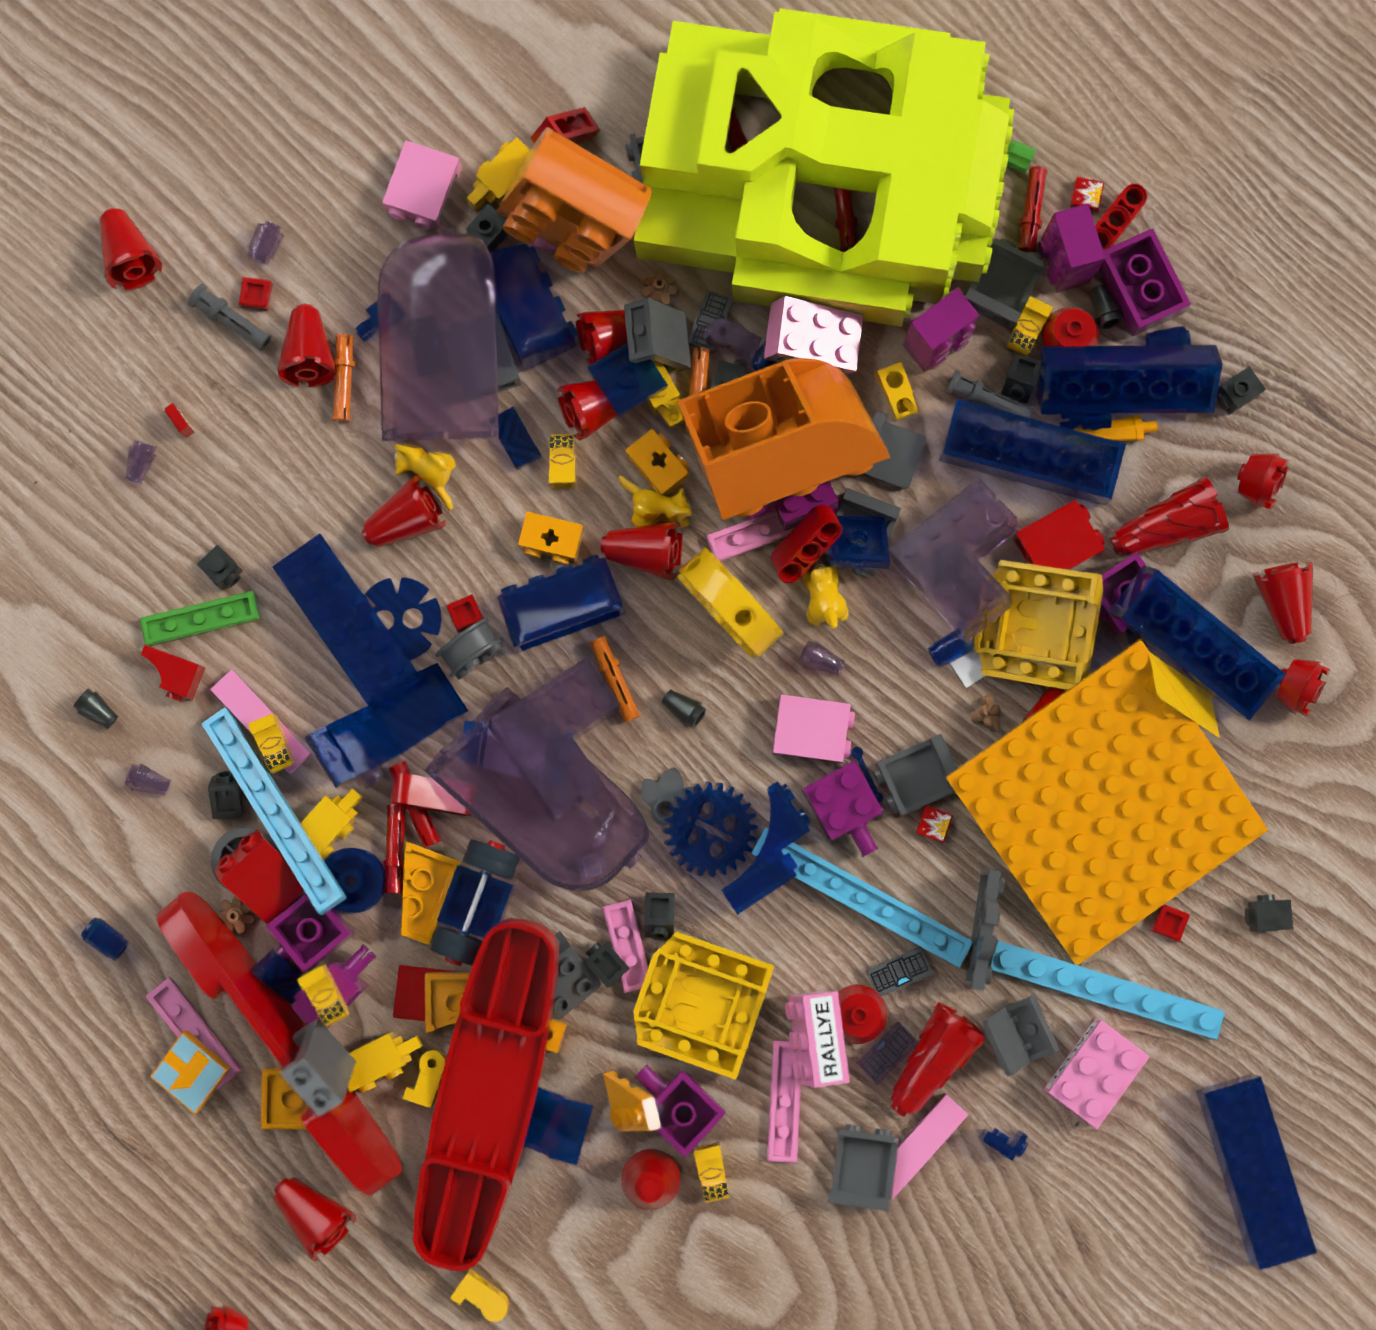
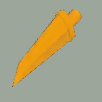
M1140 414L1133 415L1131 417L1074 428L1057 441L1139 442L1144 441V433L1157 432V421L1142 422Z

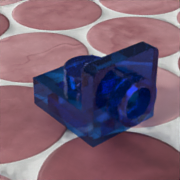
M984 1128L978 1137L1011 1161L1015 1157L1020 1158L1028 1146V1142H1026L1028 1135L1021 1130L1017 1132L1010 1145L1007 1143L1010 1137L996 1128L992 1132Z

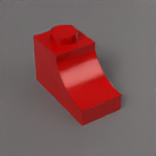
M586 107L546 117L530 139L535 143L546 127L578 145L589 138L595 137L601 129Z
M144 645L140 656L151 661L157 668L161 678L159 688L167 691L166 697L182 702L184 697L193 700L205 667Z

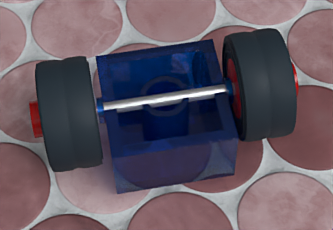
M474 839L469 841L463 862L481 869V871L478 872L462 865H457L437 921L455 927L459 931L439 926L430 946V950L445 956L444 961L460 967L462 963L473 966L483 941L470 936V933L484 938L496 924L503 921L516 885L492 877V874L512 879L520 860L518 855L504 851L506 845L489 840L488 844Z

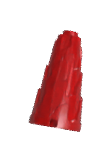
M1203 477L1197 480V482L1173 493L1170 498L1148 508L1145 513L1115 530L1114 536L1110 538L1116 554L1121 552L1123 556L1159 547L1167 548L1188 540L1193 542L1228 531L1229 524L1222 502L1219 503L1216 498L1218 493L1210 479Z
M938 1002L935 1006L934 1012L919 1035L921 1039L907 1059V1065L893 1088V1093L890 1097L893 1103L890 1107L903 1117L907 1113L913 1115L916 1111H919L938 1088L941 1089L958 1068L961 1069L987 1040L980 1028L966 1017L956 1014V1010L942 1002Z

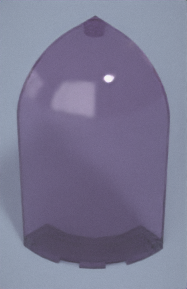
M451 228L439 229V234L409 239L398 245L389 254L382 266L378 281L382 441L411 442L434 440V438H444V434H448V439L498 437L495 277L487 246L477 235L456 233V229Z
M508 687L497 693L483 711L472 721L476 725L474 729L470 728L465 734L461 732L453 741L439 751L424 770L539 876L563 889L587 891L605 885L625 866L631 869L642 856L638 852L647 843L649 838L646 821L633 801Z

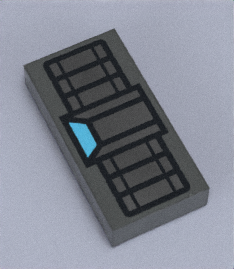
M706 290L688 338L690 346L698 347L699 349L707 348L710 350V353L714 354L716 346L712 347L710 343L708 345L705 338H710L711 335L712 339L718 344L733 303L732 298Z
M921 947L866 970L874 990L880 996L932 975Z

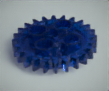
M710 781L705 782L704 789L698 783H694L693 793L684 788V799L677 796L674 797L678 804L677 807H667L673 814L672 817H663L665 822L670 823V827L663 829L662 832L669 834L671 837L664 841V844L674 846L669 855L672 857L680 855L676 862L678 865L681 866L688 862L686 871L691 873L697 867V875L703 876L707 869L709 876L715 877L716 869H718L721 874L726 875L727 865L736 870V859L743 862L746 861L742 854L743 851H753L747 844L748 841H757L756 837L750 835V831L757 829L758 826L750 824L749 821L756 814L746 812L751 803H740L744 796L742 793L732 796L734 787L728 786L723 792V783L717 782L714 789ZM707 801L710 805V812L705 817H701L698 814V806L702 802ZM728 815H733L735 826L730 830H726L723 825L724 819ZM692 816L703 823L712 825L716 830L731 836L732 842L708 833L707 830L689 822L687 817ZM689 828H695L697 832L696 839L691 843H687L684 839L685 832ZM715 841H720L722 844L721 853L717 856H712L710 846Z

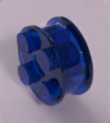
M344 848L326 858L324 862L347 897L334 906L333 909L343 913H361L371 909L381 900L384 894L385 868L374 854L363 849ZM352 875L356 878V883L353 886L348 883V879Z

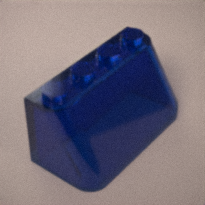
M526 243L484 253L471 259L475 272L496 314L499 315L501 324L525 372L577 347L574 339L578 336L576 328L571 320L566 322L562 314L566 309L559 295L553 297L549 289L553 286V283L546 270L540 271L537 263L541 260L534 246L528 247Z
M593 555L583 559L582 565L574 568L571 565H565L556 569V574L545 578L544 574L530 578L527 585L518 588L514 584L500 590L501 595L497 597L517 654L626 614L606 558H599V555Z

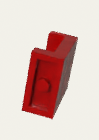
M1077 499L1024 527L1012 536L1026 563L1070 570L1105 550L1103 546L1105 540L1098 529H1093L1089 522L1091 517L1087 508L1083 504L1079 505Z
M256 830L253 834L246 835L240 841L239 847L220 859L214 870L218 880L267 925L304 891L283 855L265 839L259 830Z

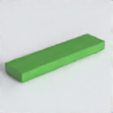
M254 591L139 618L145 645L150 647L261 620Z

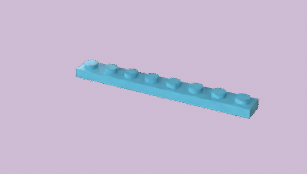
M224 707L204 721L202 726L319 914H325L347 897L228 708Z
M768 828L764 829L751 853L960 968L973 943L968 938Z
M997 940L995 953L992 955L989 967H992L994 971L1216 1040L1218 1039L1225 1014L1223 1010Z

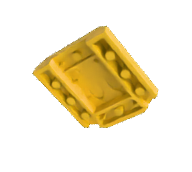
M1000 560L998 563L999 567L982 587L973 645L975 652L979 654L983 668L981 669L982 675L1069 690L1090 674L1103 594L1102 575Z
M676 931L653 954L633 1011L637 1045L736 1080L775 966Z

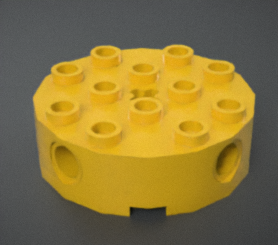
M705 546L678 570L680 574L677 578L751 659L755 655L760 657L784 634L783 630L765 609Z

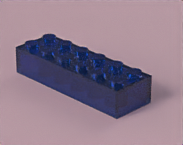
M1216 345L1042 347L1037 399L1041 415L1214 413L1223 363Z
M957 399L952 408L939 461L1106 506L1113 497L1126 444Z
M320 533L272 566L361 697L373 711L376 712L423 679L333 548Z
M1144 565L1108 612L1230 711L1249 721L1286 675L1158 569Z
M1249 1074L1196 1090L1250 1265L1258 1270H1263L1316 1254L1317 1250L1262 1077Z

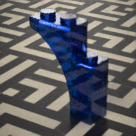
M777 781L767 788L770 802V822L765 842L756 859L740 877L721 889L736 915L797 876L794 871L798 868L796 862L789 853L784 855L781 850L811 831L808 827L811 821L802 808L797 811L791 802L795 797L786 783L781 786Z

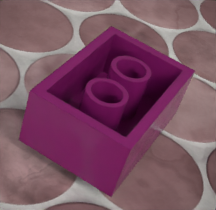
M1088 204L1053 214L1040 239L1041 242L1038 243L1041 257L1043 259L1046 258L1048 263V281L1050 285L1055 286L1058 293L1089 284L1105 260V256Z
M1153 228L1103 250L1105 260L1100 266L1099 271L1112 297L1122 310V317L1132 337L1184 314L1190 307L1191 303Z
M957 288L911 322L903 346L923 372L929 367L934 370L946 361L945 356L952 350L957 353L969 343L968 339L973 335L971 332L977 327L975 324L979 314L959 288Z

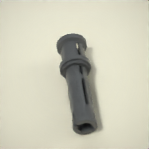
M200 284L192 292L188 305L192 308L197 307L206 313L209 320L220 321L258 347L259 350H263L268 345L271 339L270 334L265 333L249 320L229 308L224 298H217L207 291V287L204 284ZM235 321H236L237 323H239L240 325H242L243 327H245L246 329H248L250 332H248L247 330H245L244 328H242L241 326H239L238 324H236Z
M955 370L945 391L948 395L953 393L966 399L970 405L978 403L1023 425H1026L1033 410L1032 407H1028L984 387L980 380L973 381L960 375L958 370Z

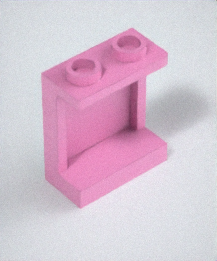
M405 140L382 202L385 211L388 212V216L403 221L404 218L415 221V225L426 230H430L431 227L439 229L441 224L439 220L454 177L458 178L462 169L460 159Z
M781 694L772 755H789L842 764L844 758H849L851 741L846 740L847 729H853L855 712L850 711L851 704Z

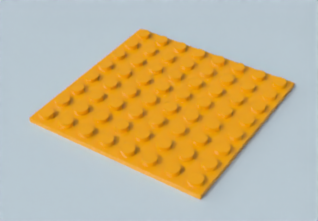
M1141 639L945 777L1075 965L1081 964L1268 831V828L1197 722H1194L1157 697L1149 656L1151 653Z

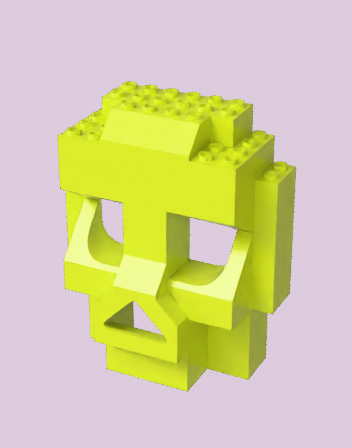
M779 8V12H774L771 35L673 21L667 53L660 52L640 160L643 184L652 188V193L635 230L634 245L637 258L734 273L732 280L733 301L771 307L772 302L788 296L863 315V321L902 327L904 318H910L913 301L938 303L942 300L943 296L949 294L952 279L979 282L981 274H987L988 265H990L992 248L987 246H991L1000 213L998 208L1003 194V178L1007 168L1009 156L1007 152L1012 137L1014 109H1009L1011 98L984 94V81L990 54L984 53L986 42L950 37V33L781 8ZM833 68H851L875 72L882 75L891 87L892 104L890 115L832 107L812 97V90L816 80L823 73ZM734 93L768 98L781 115V119L734 153H727L725 151V144ZM797 182L875 193L876 200L873 217L863 238L853 248L841 252L804 233L796 223L792 213Z

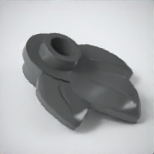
M673 767L661 776L658 783L651 779H644L641 794L643 800L651 807L653 819L661 825H670L678 819L679 814L690 812L695 807L700 796V789L697 787L684 788L681 774L677 768ZM663 805H668L671 808V813L668 816L660 814V808Z

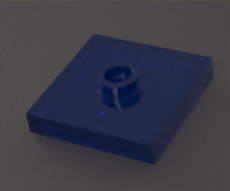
M628 343L587 367L618 418L668 388V384L651 359L639 363L629 361Z
M837 516L842 526V534L829 547L831 567L889 569L891 560L885 518Z

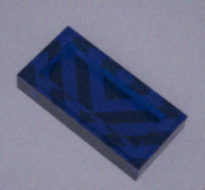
M514 406L489 419V423L516 471L542 457Z
M272 949L251 971L257 978L292 1005L296 1001L294 997L302 989L297 979L304 976V974Z

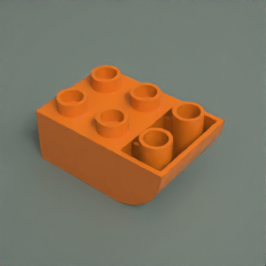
M546 127L525 156L496 213L507 219L503 229L509 235L530 245L534 244L537 237L557 248L553 258L559 264L569 270L582 274L587 266L596 270L631 240L647 207L652 188Z
M811 358L785 360L677 401L696 457L722 520L733 516L748 517L754 515L765 504L789 495L804 496L810 494L821 483L846 474L851 476L863 474L869 471L875 463L890 458L884 442L850 379L840 369L825 361Z

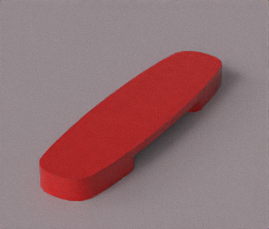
M187 891L179 894L156 914V921L161 932L200 989L212 999L228 994L283 1068L290 1065L296 1060L300 1050L293 1037L295 1032L302 1029L303 1021L291 1008L280 991L273 988L275 985L267 976V982L262 979L263 970L259 965L258 973L253 972V967L257 962L211 906L193 892ZM348 1087L343 1103L323 1115L317 1116L310 1107L301 1113L300 1118L306 1130L350 1183L361 1193L372 1196L401 1173V1161L396 1151L354 1091L350 1092Z
M509 918L500 921L485 935L460 1001V1012L451 1038L432 1117L425 1161L420 1168L414 1211L413 1244L416 1252L425 1262L442 1269L464 1271L473 1268L483 1258L499 1223L526 1140L546 1055L559 961V945L555 935L548 927L534 921L522 918Z

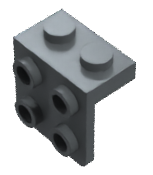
M876 411L874 418H871L884 442L890 458L875 463L863 475L901 489H907L918 465L926 438L924 435L886 422L887 414Z
M561 931L555 935L559 945V961L552 1017L557 1020L563 1018L601 986L598 977L576 953Z
M1035 995L1008 1004L983 1021L984 1035L991 1042L996 1053L997 1063L1007 1076L1015 1074L1029 1062L1056 1053L1060 1049Z

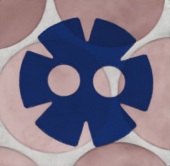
M402 577L398 593H396L391 578L384 579L367 590L365 595L376 607L363 603L358 604L356 629L360 640L378 635L368 647L371 653L384 660L394 662L396 661L399 645H401L405 659L408 661L422 655L432 646V643L421 632L439 635L442 618L440 606L436 598L420 604L429 588L414 579ZM410 608L420 610L423 615V622L417 628H409L403 622V615ZM381 610L390 611L394 616V624L388 630H380L374 624V617Z

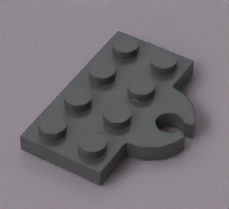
M981 870L971 938L973 943L970 947L965 987L984 990L985 984L990 985L992 967H988V961L995 953L996 935H993L994 926L999 924L1001 912L997 897L998 895L1002 896L1005 885V878L1000 877V870Z

